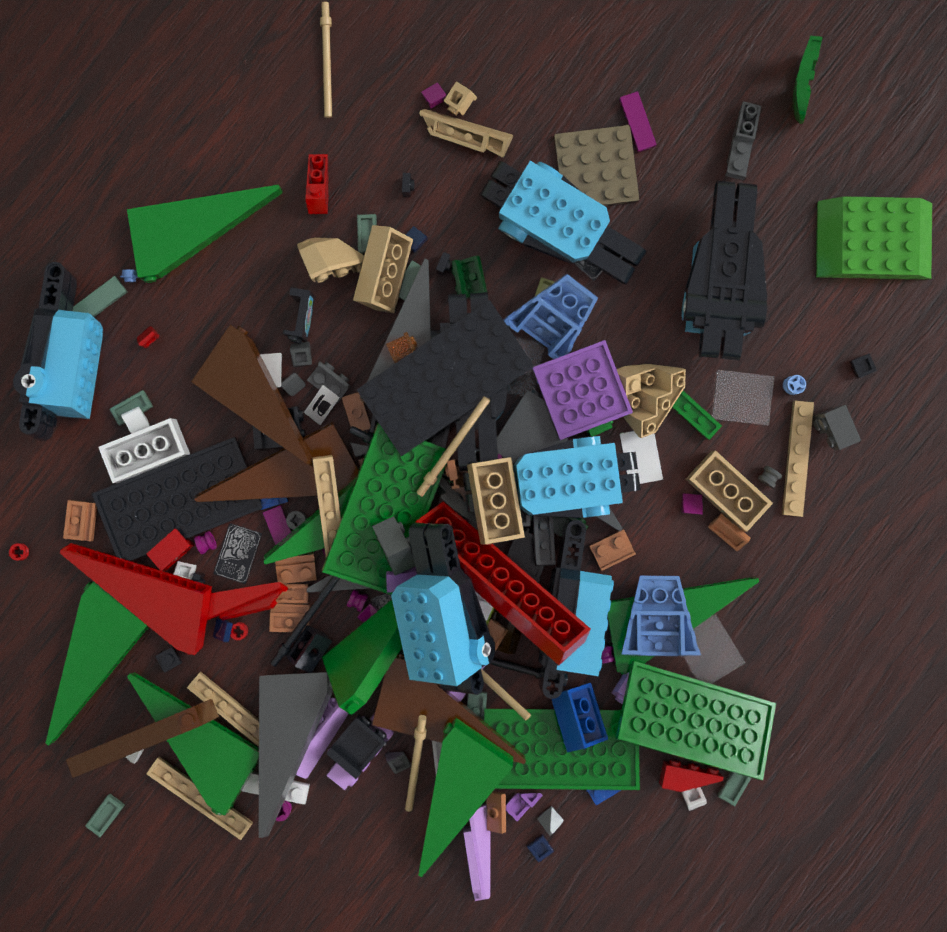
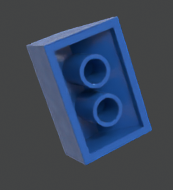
M591 683L564 690L558 698L552 699L567 752L585 749L608 740Z

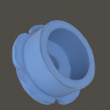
M122 270V276L120 277L124 278V282H136V278H138L137 270Z

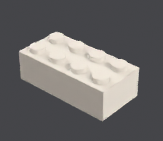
M172 418L98 447L112 483H120L190 455L177 419Z

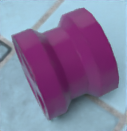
M210 531L205 532L203 536L194 537L196 547L201 554L206 553L209 549L214 550L217 548L215 538Z
M354 589L347 607H354L358 612H361L369 595L366 593L361 594L357 589Z
M612 644L604 646L601 655L602 663L615 661L614 655H612Z
M284 800L276 821H284L288 818L292 810L290 801Z

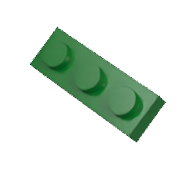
M682 391L672 407L707 440H710L722 427L720 423L684 391Z

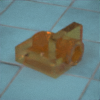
M405 332L403 333L404 336L386 344L394 363L415 350L417 343L413 335L409 337L408 333Z

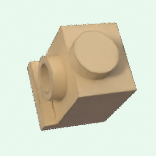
M456 81L444 102L449 106L448 110L457 116L458 113L464 115L472 101L476 100L477 97L471 90Z

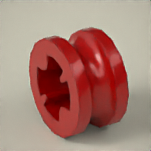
M17 543L9 549V556L16 561L24 560L29 555V549L25 544ZM17 547L23 550V554H20L21 557L15 554V550H18Z
M237 622L232 626L230 636L234 640H242L248 635L246 624ZM237 626L244 630V633L240 634V636H238L237 632H234V629L238 628Z

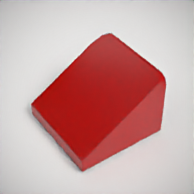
M149 326L137 337V342L141 347L147 348L160 335L152 326Z

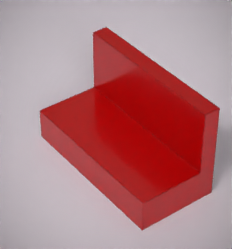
M175 528L146 554L159 570L167 571L191 550L195 544L191 540H186Z

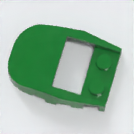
M810 36L795 82L793 112L796 121L800 124L804 122L811 89L808 84L809 80H814V69L818 61L823 38L820 36Z

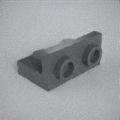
M319 361L317 368L307 381L319 390L323 385L340 397L336 402L338 404L352 387L348 384L350 380L342 373L339 376L333 372L335 368L328 362L323 364Z

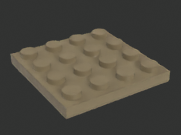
M630 125L554 134L558 172L565 176L582 193L604 206L639 202Z

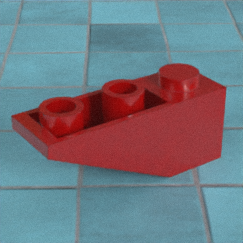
M309 154L306 185L308 214H328V154Z
M670 759L669 762L663 761L659 784L664 789L683 792L721 782L724 777L718 769L707 767V770L701 769L699 765L688 763L687 766L682 765L680 761Z

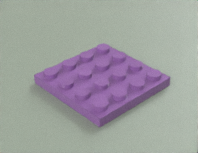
M605 340L532 368L559 440L633 413Z

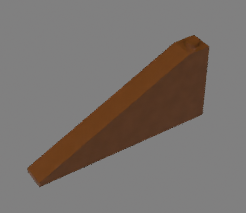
M230 325L191 382L300 460L313 467V457L254 341L246 336L248 334L246 330L240 326L236 329Z
M333 422L303 437L313 458L333 456L337 493L358 476L360 469ZM282 448L196 494L194 499L196 502L317 496L314 467L306 464L285 448Z
M398 653L385 673L372 723L373 726L414 736L419 716L425 715L427 717L425 739L442 743L444 727L448 722L452 723L457 718L512 755L514 762L525 764V755L453 694L443 690L441 684L409 680L404 653Z
M209 699L68 758L66 762L72 778L202 726L216 719L219 715L213 700Z

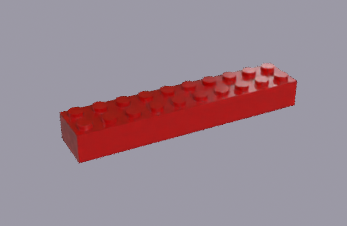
M444 501L415 522L451 525L460 567L464 569V573L471 579L475 591L556 664L560 665L585 643L591 628L492 543L480 544L478 531Z

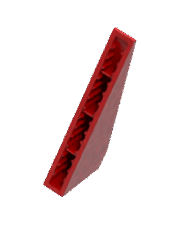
M73 543L60 550L62 556L175 649L189 655H196L203 647L212 586Z

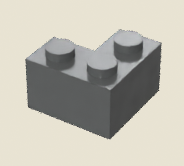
M846 405L833 407L813 416L815 429L820 434H827V443L833 450H841L861 441Z
M393 516L372 526L395 576L415 567L410 538L404 537L405 529L401 522L397 523Z

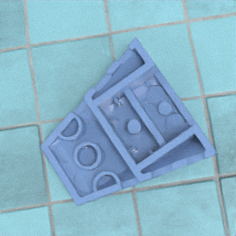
M566 274L503 320L506 325H510V328L517 333L522 329L548 348V355L556 359L569 354L572 350L573 344L577 336H579L585 321H587L598 297Z
M639 576L621 655H701L679 576Z

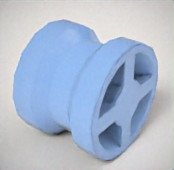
M800 375L787 377L783 382L784 391L790 395L802 393L806 388V381Z

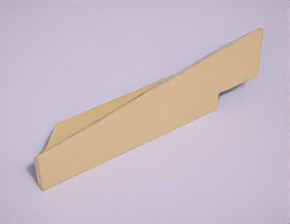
M423 109L419 113L420 116H423L430 135L480 152H485L488 149L504 157L513 138L512 134L431 110Z

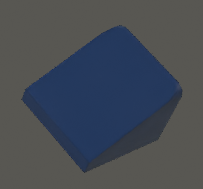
M414 226L406 234V236L413 239L411 250L414 253L428 240L427 236Z

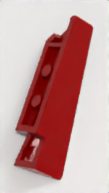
M281 582L211 593L207 620L219 615V618L222 620L273 609L277 604L276 599L282 592H286L288 587Z

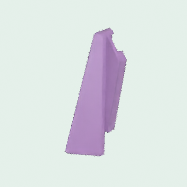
M330 698L296 775L304 779L308 778L349 714L338 706L335 698Z
M487 804L481 805L469 819L470 826L464 827V839L475 901L490 898V831L487 830Z

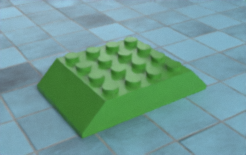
M838 197L817 202L816 277L931 279V202L922 198Z

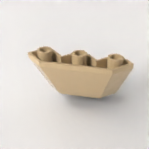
M311 238L297 244L313 282H323L331 274L333 277H344L351 269L353 273H360L364 255L338 238Z
M652 364L618 368V375L633 413L623 416L640 438L656 433L685 388L686 369Z

